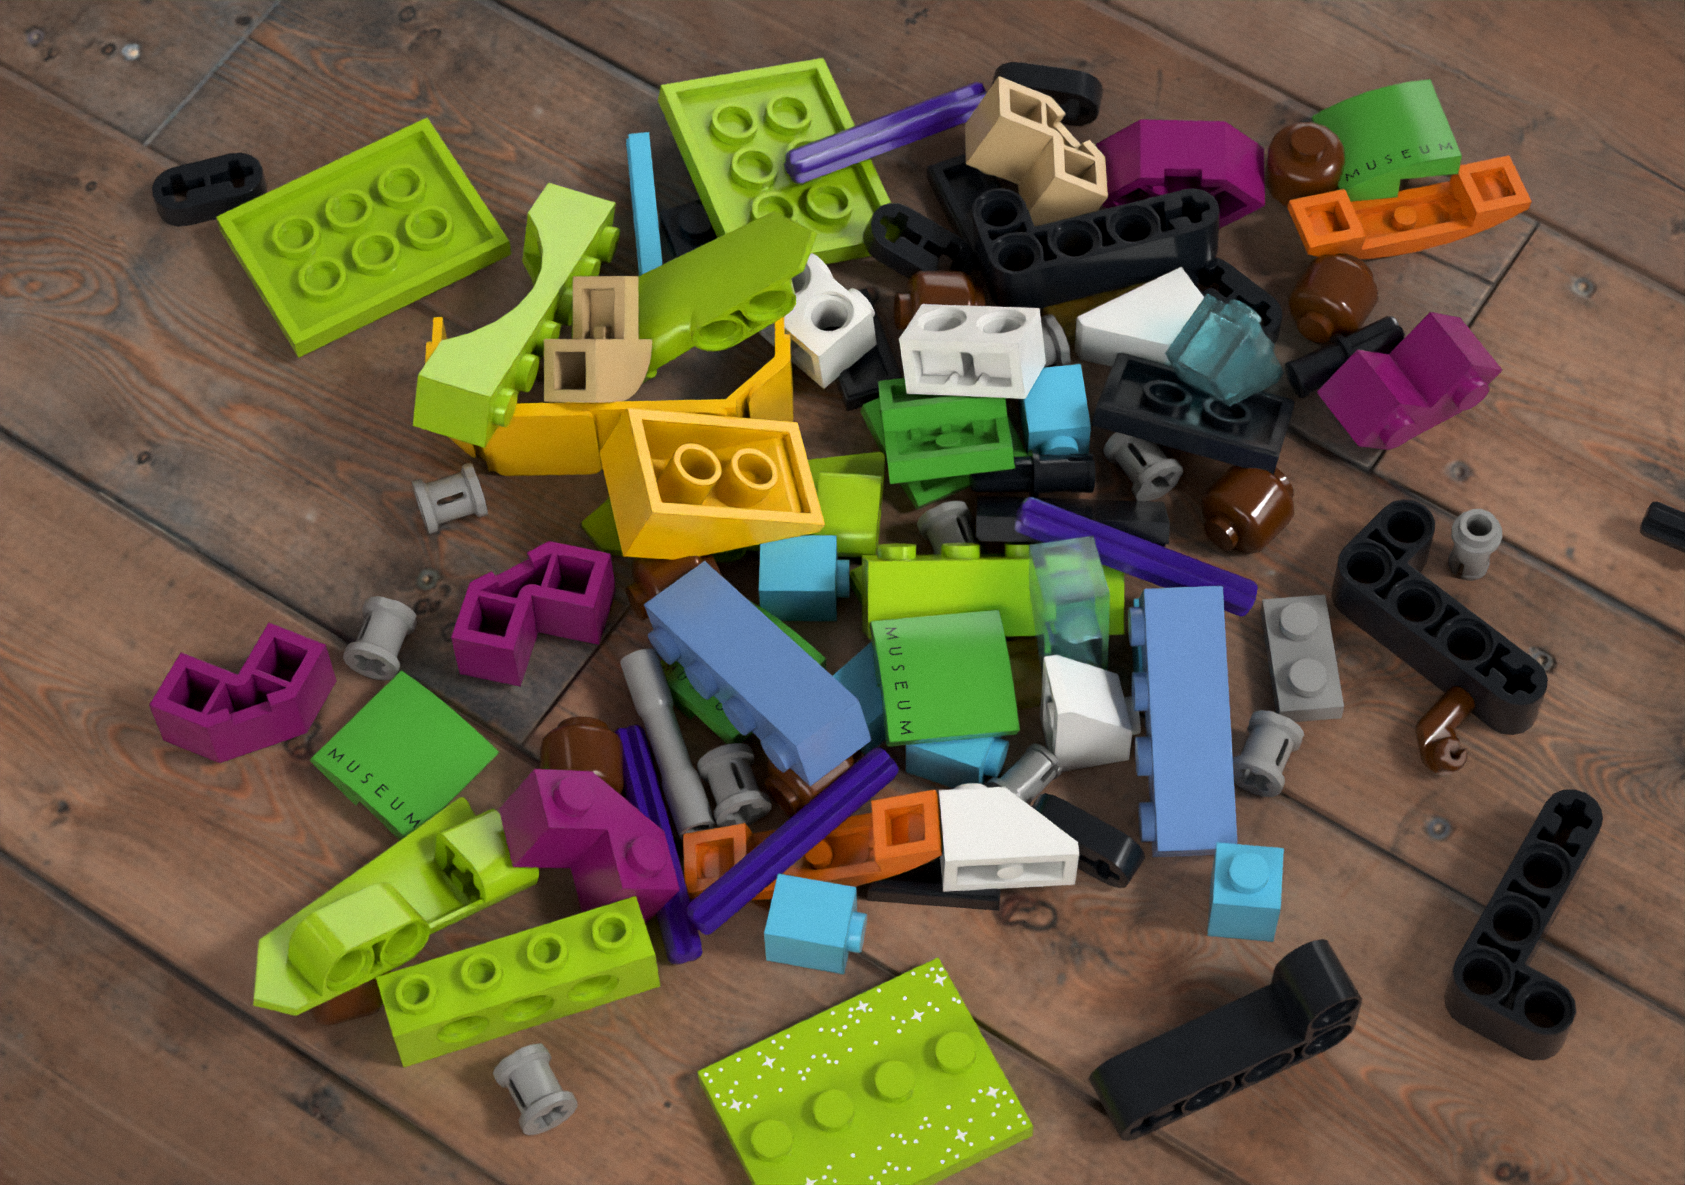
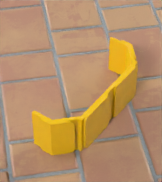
M433 317L432 341L426 342L425 364L439 343L447 339L443 317ZM784 317L775 322V357L726 399L615 401L607 403H517L509 425L507 427L498 426L485 448L457 439H450L471 457L475 458L477 453L487 462L488 472L496 471L502 476L597 474L603 469L599 452L627 408L793 422V377L790 334H785Z

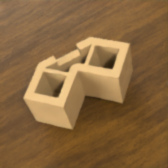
M998 76L965 124L966 164L977 168L984 174L998 176L1018 184V193L1026 203L1034 226L1098 211L1108 198L1105 156L1090 140L1080 144L1060 122L1066 113L1050 96Z

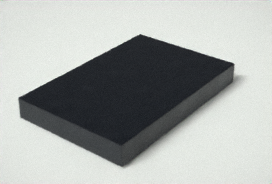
M1121 352L1116 356L1097 403L1092 426L1239 467L1267 470L1274 475L1295 401Z
M977 496L976 538H979V541L1044 543L1020 534L1014 529L1017 511L1026 497ZM1037 498L1162 547H1165V544H1169L1170 521L1164 502Z

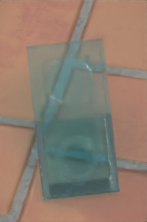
M1206 294L1165 352L1181 381L1228 406L1278 383L1284 374L1273 352L1275 345L1265 336L1260 326L1261 317L1252 308L1238 300L1231 299L1226 304L1209 294Z
M1094 536L1029 545V590L1041 675L1043 676L1044 657L1051 655H1060L1108 671L1110 593Z

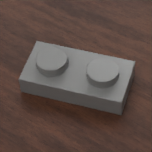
M1326 595L1262 599L1260 613L1276 713L1288 717L1294 722L1342 718L1344 703Z

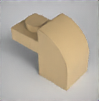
M573 276V339H544V402L607 403L625 401L632 397L640 388L650 364L652 339H639L638 276Z

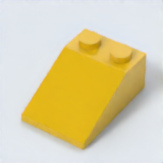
M627 408L599 452L623 557L669 560L688 556L700 557L817 533L825 526L797 422Z

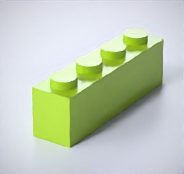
M1008 542L1005 543V553L980 554V544L944 543L941 544V554L916 555L915 544L893 543L878 545V555H862V632L868 639H871V621L999 610L1005 637L1124 635V572L1071 552L1043 553V543Z

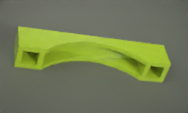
M552 183L546 185L529 210L527 217L522 263L532 279L533 289L517 307L497 321L468 334L442 340L418 374L413 417L414 427L485 448L498 426L507 427L509 425L520 391L528 393L535 382L539 361L544 357V339H559L562 325L571 326L573 323V276H599L601 263L603 261L610 263L614 258L620 238V229L613 227L616 202Z

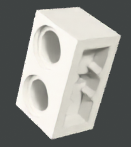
M810 253L804 271L791 279L794 291L797 292L795 293L796 305L790 313L784 316L785 334H790L792 362L825 389L840 376L841 372L851 367L877 344L873 321L875 312L868 299L861 292L854 288L846 290L833 279L827 265L818 256ZM774 322L758 333L775 347ZM828 327H840L834 331H823V329Z
M922 304L899 338L907 394L1025 399L1046 364L1040 308Z

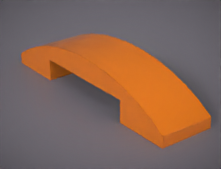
M1508 155L1460 165L1459 173L1453 174L1450 181L1398 191V196L1395 198L1351 202L1346 190L1341 189L1289 200L1287 209L1308 255L1320 257L1343 253L1355 256L1361 260L1413 253L1472 236L1528 210L1532 201Z
M933 789L871 800L872 813L848 817L782 874L855 887L904 873L942 856L938 793ZM746 823L683 834L684 880L689 899H695L777 829L753 833ZM776 879L752 900L772 899Z

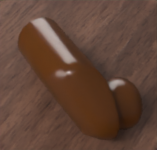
M1451 686L1417 722L1415 727L1423 764L1431 772L1441 776L1451 775L1455 771L1460 770L1466 763L1468 756L1467 748L1460 749V740L1456 736L1455 729L1475 709L1476 705L1471 695L1458 686Z

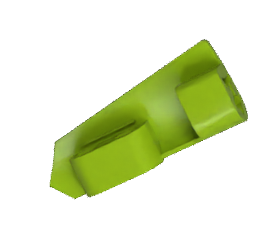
M773 211L639 276V339H652L650 364L642 384L654 378L658 368L695 346L704 351L716 352L726 350L790 313L796 305V295L791 279L804 271L817 233ZM572 323V333H571V334H572V339H573V323Z
M878 451L808 460L825 526L820 532L807 535H835L837 537V556L862 558V555H877L885 473L884 453ZM609 497L581 522V525L600 552L623 556ZM760 544L714 553L712 556L716 562H732L742 558L746 554V550L760 551Z
M459 797L388 850L259 939L253 1006L297 1016L385 974L413 959L423 949L429 935L537 884L539 868L513 867L500 813L492 808L476 816L467 799Z

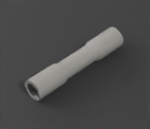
M647 648L626 655L620 661L636 712L644 722L662 775V788L678 836L683 839V834L714 829L716 822L699 773L694 769L673 710V697L657 651Z

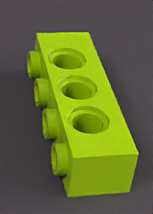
M636 896L376 977L403 1067L660 987L656 955Z

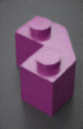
M1140 119L1096 143L1098 150L1105 156L1108 198L1102 206L1106 209L1184 189H1198L1211 194L1218 202L1219 229L1265 206L1264 147L1226 121Z
M1429 312L1389 355L1357 349L1317 391V394L1359 447L1391 450L1462 411L1471 409L1479 404L1490 390L1488 385L1503 370L1460 317Z
M548 541L527 552L528 559L496 576L491 571L470 582L451 636L459 673L521 687L538 632L599 645L616 593L611 554Z
M268 622L238 675L180 652L149 706L163 741L215 762L222 763L306 734L337 680L325 644Z
M534 769L499 808L513 867L571 868L582 912L636 896L646 925L680 890L665 832L592 771Z

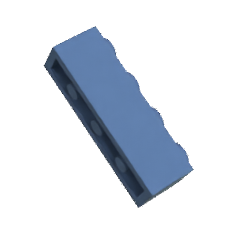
M706 561L699 564L644 604L653 630L648 633V638L657 654L669 665L677 661L684 667L688 680L704 699L708 700L712 696L722 703L723 710L729 721L741 734L746 736L752 731L761 740L762 748L768 758L780 771L786 772L791 768L811 786L871 741L859 700Z
M1223 586L1144 589L1139 598V607H1129L1128 609L1130 646H1141L1143 671L1132 672L1133 710L1145 711L1146 737L1135 738L1137 776H1148L1149 802H1139L1138 807L1140 841L1152 842V857L1214 855L1217 842L1238 844Z

